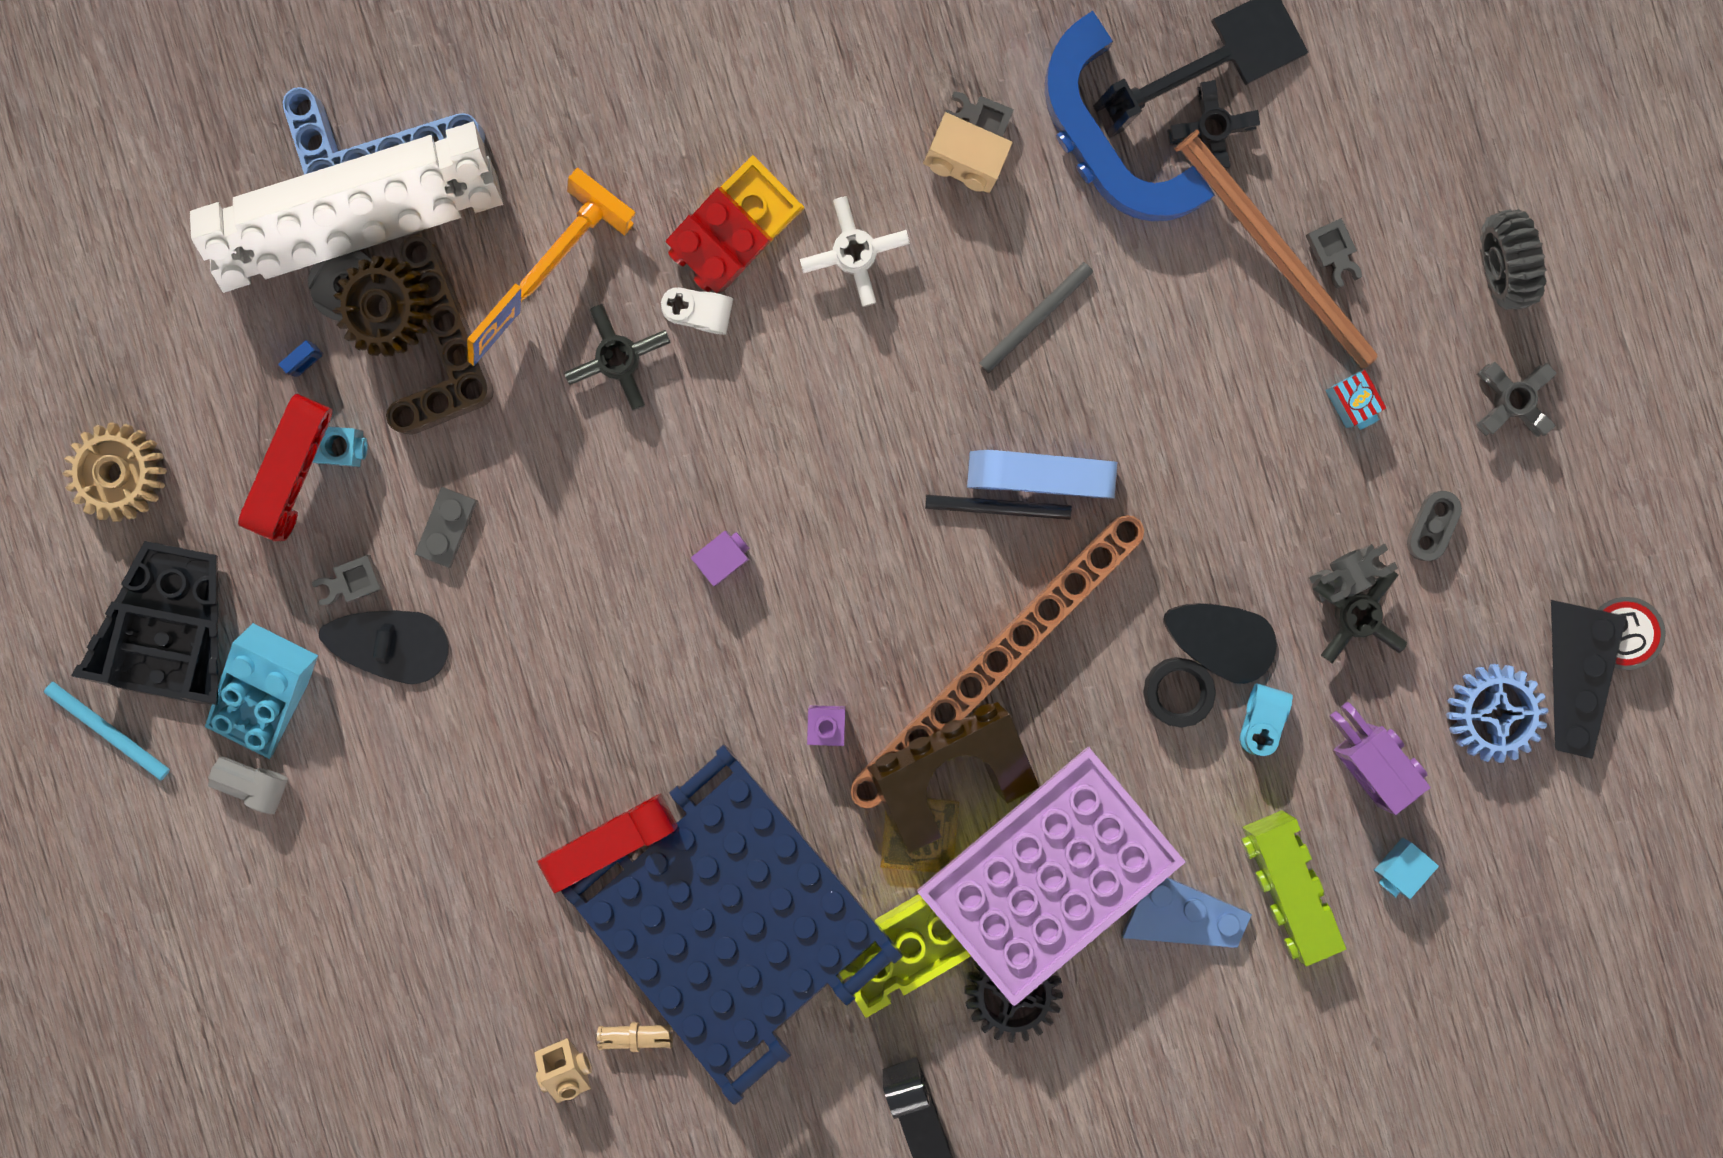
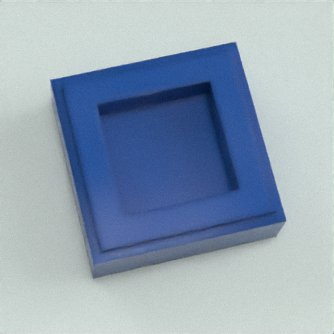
M305 340L278 365L286 374L299 377L323 356V352L315 343Z

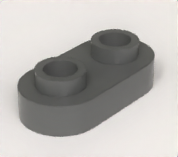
M1437 491L1429 494L1424 499L1407 538V548L1414 558L1421 561H1433L1441 557L1445 552L1462 512L1461 502L1455 494L1449 491ZM1437 503L1444 505L1445 512L1442 516L1436 515L1434 511ZM1423 536H1427L1430 540V546L1426 550L1420 546V539Z

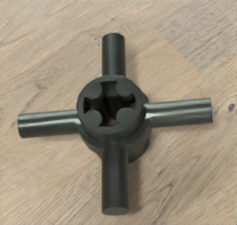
M603 304L592 307L590 312L602 341L596 349L594 360L565 371V377L569 385H572L598 373H603L611 379L620 381L632 411L645 406V403L633 377L634 372L639 366L640 356L670 344L669 336L666 330L633 342L625 336L615 334ZM618 347L622 353H626V356L629 357L625 364L622 363L619 366H610L608 360L613 357V348Z
M1395 571L1389 575L1379 577L1367 594L1357 593L1334 603L1330 596L1335 593V588L1329 583L1323 584L1320 579L1321 577L1314 582L1312 589L1336 607L1335 618L1340 626V630L1321 654L1324 659L1333 664L1353 636L1364 638L1373 634L1397 653H1401L1405 649L1407 641L1382 623L1383 612L1378 603L1399 576ZM1356 606L1358 609L1367 610L1366 616H1363L1358 626L1355 625L1357 616L1352 614V610Z

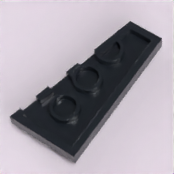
M1551 600L1555 750L1593 759L1627 618L1626 615Z

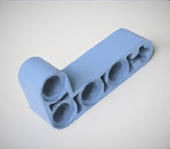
M999 450L970 451L967 488L1115 499L1118 462Z

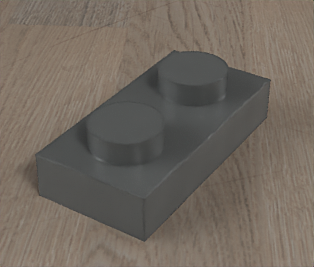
M441 487L415 555L451 568L478 500Z

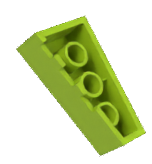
M1281 810L1243 826L1242 829L1246 837L1241 839L1242 845L1249 859L1254 857L1260 869V871L1255 872L1256 878L1263 892L1269 891L1274 904L1269 906L1277 925H1284L1288 938L1284 939V943L1293 960L1298 958L1307 967L1347 950L1330 906L1327 902L1322 903L1320 897L1324 896L1321 881L1312 868L1308 870L1306 863L1312 860L1309 850L1303 844L1299 835H1294V833L1301 831L1297 819Z

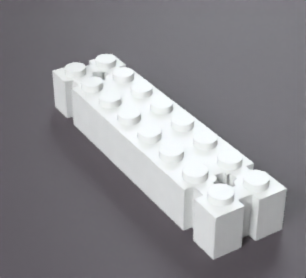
M473 121L446 130L447 138L434 142L432 135L233 197V206L224 209L217 202L191 210V239L203 260L210 259V272L222 292L225 293L250 285L251 276L261 274L266 280L461 218L460 210L473 207L474 212L478 213L503 205L498 176L489 156H486L483 141Z

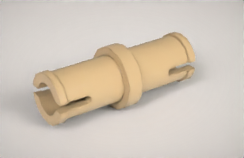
M631 1022L630 1026H599L597 1031V1041H600L597 1044L598 1050L630 1049L631 1052H639L640 1048H672L673 1033L670 1032L673 1031V1028L669 1024L640 1026L639 1022Z

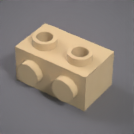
M945 112L923 164L930 167L934 173L940 176H951L964 182L965 186L971 190L990 193L998 179L1013 142Z

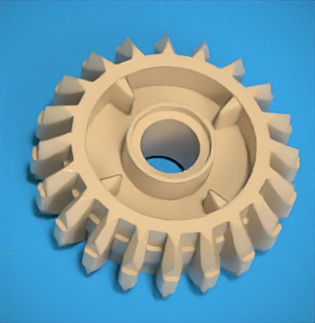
M108 423L106 429L101 425H96L93 427V435L89 432L80 434L84 445L75 442L70 445L77 454L75 457L66 456L64 458L67 463L73 464L72 470H65L62 473L65 477L73 478V482L69 483L65 488L71 492L78 491L73 502L75 504L85 503L83 511L86 514L96 512L97 519L107 520L110 516L113 522H121L123 516L127 519H135L137 515L136 509L140 512H147L149 507L146 500L151 502L159 500L153 489H163L165 487L162 481H157V474H166L167 470L166 468L156 466V463L161 461L164 456L162 453H151L157 443L153 440L145 441L146 433L144 431L137 430L134 432L133 426L127 424L120 428L117 423ZM114 463H117L120 466L121 475L118 480L113 482L109 476V470Z

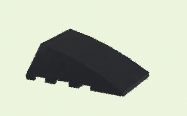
M144 541L121 583L122 588L114 602L111 601L105 612V615H107L97 634H93L86 647L88 648L81 664H77L71 676L148 695L189 703L218 705V556Z

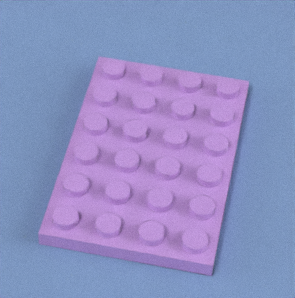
M1087 747L922 885L917 892L1010 1003L1015 1006L1186 862L1095 753Z

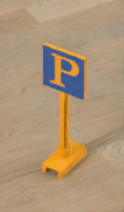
M578 167L568 177L567 192L584 205L576 213L577 218L521 281L520 286L515 283L467 338L468 362L473 366L477 364L520 314L521 302L534 293L589 228H594L601 218L624 236L633 227L634 223L631 219L635 216L636 212Z

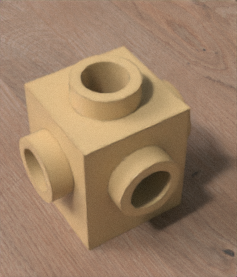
M568 1038L534 1052L538 1072H536L538 1085L543 1093L549 1092L557 1103L571 1100L580 1093L591 1089L588 1074L592 1073L590 1061L585 1052L579 1053Z

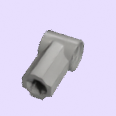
M222 756L218 758L211 769L208 777V787L244 800V804L251 809L266 814H275L288 778L277 772L263 768L254 769Z

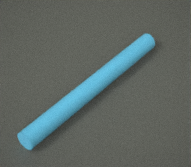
M51 682L46 687L44 693L160 781L169 773L170 769L58 684Z

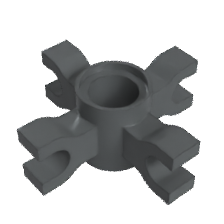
M1496 362L1484 366L1477 375L1496 392L1494 398L1495 408L1475 426L1485 436L1489 433L1492 435L1510 417L1519 416L1536 437L1540 435L1545 436L1556 425L1536 407L1538 403L1537 391L1557 374L1556 371L1548 363H1545L1543 366L1538 365L1523 382L1513 383ZM1513 390L1519 392L1522 396V405L1519 409L1514 408L1509 400Z
M1371 544L1349 552L1331 562L1329 565L1333 571L1321 570L1310 576L1309 579L1313 584L1321 577L1320 579L1323 584H1331L1335 588V593L1330 596L1334 603L1360 593L1374 585L1377 581L1373 575L1383 577L1393 573L1398 567L1395 562L1390 565H1384L1380 562L1379 556L1388 550L1386 544L1376 548ZM1319 595L1321 602L1326 601L1325 598Z

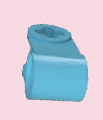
M1258 683L1254 685L1248 699L1246 716L1239 737L1241 747L1246 752L1257 756H1267L1276 751L1284 724L1291 710L1293 700L1291 693ZM1261 733V736L1266 738L1265 744L1257 745V742L1253 741L1252 737L1254 734Z

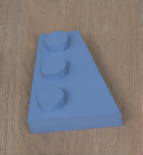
M1168 877L1134 905L1121 936L1126 939L1238 948L1252 914Z

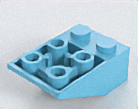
M252 623L232 643L218 685V705L211 706L205 727L270 759L309 683L318 655Z

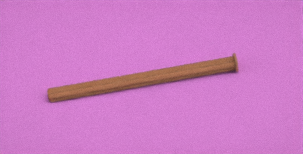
M1197 129L1175 148L1176 152L1181 150L1356 364L1362 369L1371 365L1378 357L1376 351L1198 136L1199 130Z

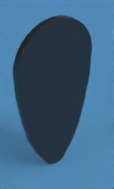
M1192 603L1171 608L1164 615V625L1176 644L1196 662L1227 681L1237 684L1253 682L1263 676L1272 665L1277 647L1275 632L1271 624L1259 614L1237 607Z
M393 610L350 614L323 625L319 630L320 641L343 661L382 678L405 684H419L434 678L443 669L449 655V641L444 628L436 619L421 612Z

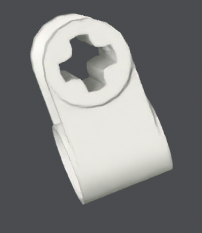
M674 287L663 295L661 308L664 317L674 324L694 327L709 333L726 335L733 298L712 292H699ZM676 297L683 298V304L688 306V309H681L679 315L673 314L672 307L667 305L668 302H675Z

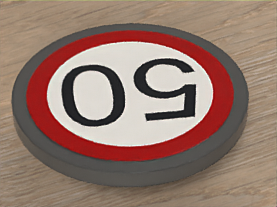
M1619 597L1609 600L1598 608V610L1627 616L1615 664L1616 669H1638L1648 665L1659 655L1665 643L1666 630L1661 615L1651 604L1635 597Z

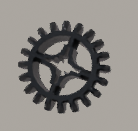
M974 961V966L980 971V974L975 972L967 973V979L976 985L964 987L965 994L975 996L968 999L965 1003L967 1009H977L971 1015L973 1022L985 1019L981 1025V1030L984 1033L990 1031L995 1026L994 1039L1000 1040L1004 1031H1006L1008 1041L1014 1043L1016 1032H1021L1023 1040L1028 1041L1029 1034L1027 1030L1033 1028L1039 1036L1043 1033L1039 1025L1041 1021L1049 1026L1054 1023L1047 1012H1060V1006L1051 1001L1063 998L1061 990L1053 989L1062 983L1060 976H1050L1042 983V997L1032 991L1017 1005L1013 1006L978 963ZM984 988L992 990L993 994L1002 999L999 1016L994 1014L985 1004ZM1034 1006L1036 1007L1032 1013L1023 1018L1010 1019L1013 1018L1015 1011L1020 1007H1030L1032 1009Z

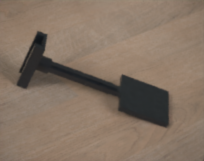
M1250 0L1214 18L1211 22L1223 43V47L1140 89L1136 87L1130 89L1125 78L1112 84L1093 105L1096 112L1104 108L1107 109L1114 123L1107 131L1109 137L1111 138L1123 132L1142 112L1141 109L1145 107V103L1228 61L1234 63L1241 79L1247 85L1307 55L1309 52L1282 0Z

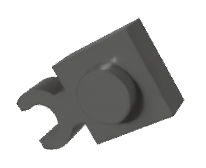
M953 92L952 100L961 103L963 109L958 113L946 110L947 113L1003 137L1014 109L983 96H980L977 104L974 105L970 103L969 98L965 94Z
M1342 218L1306 235L1320 268L1331 264L1333 268L1331 280L1337 289L1345 285L1341 278L1343 270L1351 272L1354 280L1362 277L1360 267L1348 258L1349 255L1357 250Z
M366 555L334 567L333 569L337 577L335 579L328 577L318 578L311 583L313 587L326 585L330 590L327 598L318 601L320 605L335 603L342 593L345 601L351 602L383 589L371 555Z

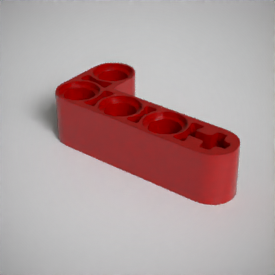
M295 394L290 399L241 510L238 520L240 527L272 541L287 540L295 527L298 512L292 508L332 417L331 408L300 394Z
M660 793L552 851L536 862L553 893H557L644 845H651L676 830L678 824Z

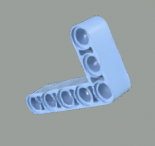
M302 87L289 90L283 99L284 113L304 175L429 135L442 140L447 138L446 130L473 121L483 144L485 141V132L481 125L471 115L460 113L338 151L321 100ZM304 100H310L311 108L308 113L299 116L297 114L298 105ZM321 135V146L316 150L310 151L308 149V142L311 137Z

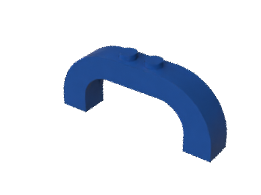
M1091 11L1075 22L1063 34L1053 51L1046 71L1044 83L1045 101L1051 120L1059 132L1056 138L1066 153L1072 151L1079 164L1076 165V168L1087 184L1092 182L1101 196L1122 213L1146 221H1168L1188 215L1215 196L1195 167L1191 166L1175 178L1165 182L1152 183L1135 177L1125 167L1080 97L1078 88L1080 72L1090 62L1107 52L1113 43V40L1094 11Z

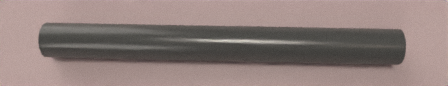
M1083 262L988 353L979 362V365L989 374L1093 273L1090 266Z

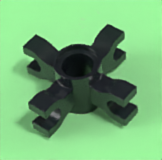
M1216 80L1201 82L1200 87H1197L1202 111L1201 118L1197 122L1171 125L1170 129L1167 130L1169 145L1181 143L1198 129L1200 132L1198 134L1199 138L1227 170L1230 168V161L1225 139L1231 133L1256 130V126L1261 125L1259 112L1255 110L1231 116L1228 111L1219 108ZM1205 121H1217L1222 127V134L1218 136L1209 134L1205 128Z

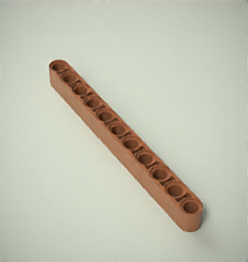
M1129 515L1112 520L854 778L851 785V796L855 804L868 809L875 807L881 802L878 792L872 799H863L857 793V787L863 781L873 782L867 769L868 766L874 764L879 757L885 754L896 753L908 747L910 744L908 741L909 735L915 729H923L929 736L942 730V727L948 722H940L934 715L936 707L941 703H949L955 709L954 717L949 722L964 719L1140 544L1144 537V527L1141 521ZM1124 521L1130 523L1135 531L1134 537L1127 543L1122 542L1116 532L1119 524ZM1098 547L1105 549L1109 555L1107 565L1100 569L1093 566L1090 559L1091 553ZM1072 573H1077L1083 579V588L1077 594L1067 592L1064 585L1065 579ZM1046 599L1053 600L1058 608L1057 614L1050 620L1041 618L1038 611L1039 605ZM1020 625H1026L1032 632L1031 640L1026 645L1020 646L1015 644L1012 637L1013 631ZM994 651H1001L1006 656V665L1000 671H991L987 667V657ZM968 677L977 678L981 685L978 694L972 697L963 695L960 689L962 681Z

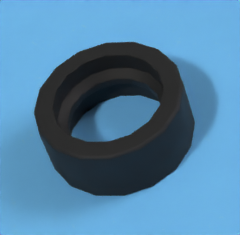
M1175 657L1165 659L1152 668L1145 679L1143 694L1145 704L1154 717L1169 726L1183 728L1196 725L1207 717L1214 706L1216 690L1214 680L1205 667L1194 660ZM1179 670L1193 675L1198 681L1201 690L1200 699L1195 708L1181 714L1172 713L1165 709L1158 696L1159 684L1162 679L1169 673Z

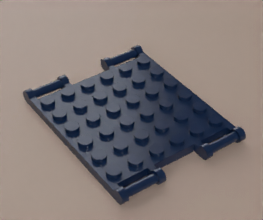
M723 744L715 751L717 755L684 785L681 787L677 785L669 792L674 801L687 813L677 822L678 827L674 832L652 844L636 860H633L627 854L561 890V892L574 905L719 1085L725 1097L733 1105H736L744 1098L743 1093L779 1061L784 1063L792 1055L775 1033L779 1027L828 984L837 997L848 1006L856 999L854 994L890 962L896 963L900 960L903 954L744 765ZM727 765L733 773L696 805L690 797ZM618 862L624 870L591 900L587 901L582 893ZM876 942L882 950L844 983L839 974ZM765 1041L770 1050L733 1081L728 1073Z

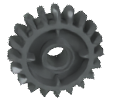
M1520 209L1499 211V213L1487 217L1481 229L1482 235L1480 240L1482 249L1480 251L1482 253V262L1488 281V288L1492 290V297L1505 310L1523 309L1540 302L1545 292L1544 286L1547 282L1545 272L1547 269L1544 263L1546 256L1542 250L1543 243L1540 242L1539 231L1535 229L1534 221L1529 218L1525 211L1522 212Z

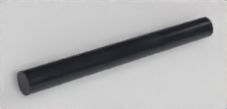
M926 494L925 509L1065 520L1071 519L1072 512L1071 505Z

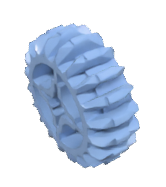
M1490 664L1488 672L1484 667L1475 668L1476 678L1471 674H1465L1463 680L1467 686L1464 687L1456 684L1453 687V690L1460 694L1459 698H1449L1447 700L1448 704L1456 706V712H1448L1446 714L1447 719L1457 720V723L1449 728L1450 733H1462L1456 743L1462 747L1468 745L1467 753L1469 755L1475 756L1480 752V759L1489 762L1494 757L1496 762L1504 763L1506 754L1510 759L1517 760L1519 759L1518 748L1523 752L1529 753L1532 749L1528 740L1530 739L1535 742L1541 740L1540 735L1535 733L1536 728L1545 729L1547 727V723L1539 721V715H1545L1549 712L1548 708L1538 706V703L1545 699V695L1543 693H1533L1538 683L1534 680L1526 682L1527 673L1525 671L1515 673L1514 667L1510 665H1505L1501 671L1498 664ZM1503 684H1506L1515 691L1522 706H1513L1508 702L1507 693L1503 692ZM1488 687L1489 690L1485 691L1484 702L1480 706L1472 708L1479 693ZM1497 708L1510 711V713H1502L1501 717L1497 716L1498 719L1483 715L1492 713V710H1497ZM1521 719L1518 729L1506 739V736H1509L1511 724L1515 720ZM1472 720L1483 721L1486 724L1487 733L1491 734L1492 743H1488L1478 735Z

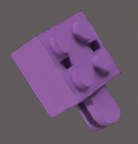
M1346 702L1341 706V709L1358 731L1355 732L1337 711L1333 712L1329 717L1346 738L1333 751L1377 807L1397 815L1431 788L1424 779L1428 774L1415 758L1410 760L1401 749L1405 745L1392 729L1387 731L1383 726L1377 727L1366 723L1357 710L1349 702Z

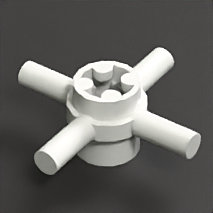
M847 196L834 199L833 202L842 233L835 240L833 250L800 259L803 273L837 264L844 272L854 275L862 307L875 304L876 300L867 270L874 264L877 253L910 244L908 234L904 230L873 239L867 232L856 229ZM857 242L863 244L864 251L860 254L861 260L854 262L851 255H844V249Z

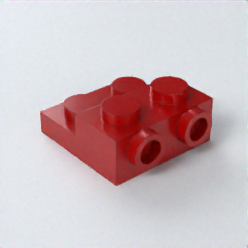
M717 187L694 214L686 217L665 242L671 247L668 251L669 256L680 266L684 267L687 264L696 273L694 281L701 289L706 292L713 290L715 293H720L732 284L770 243L772 238L722 187Z

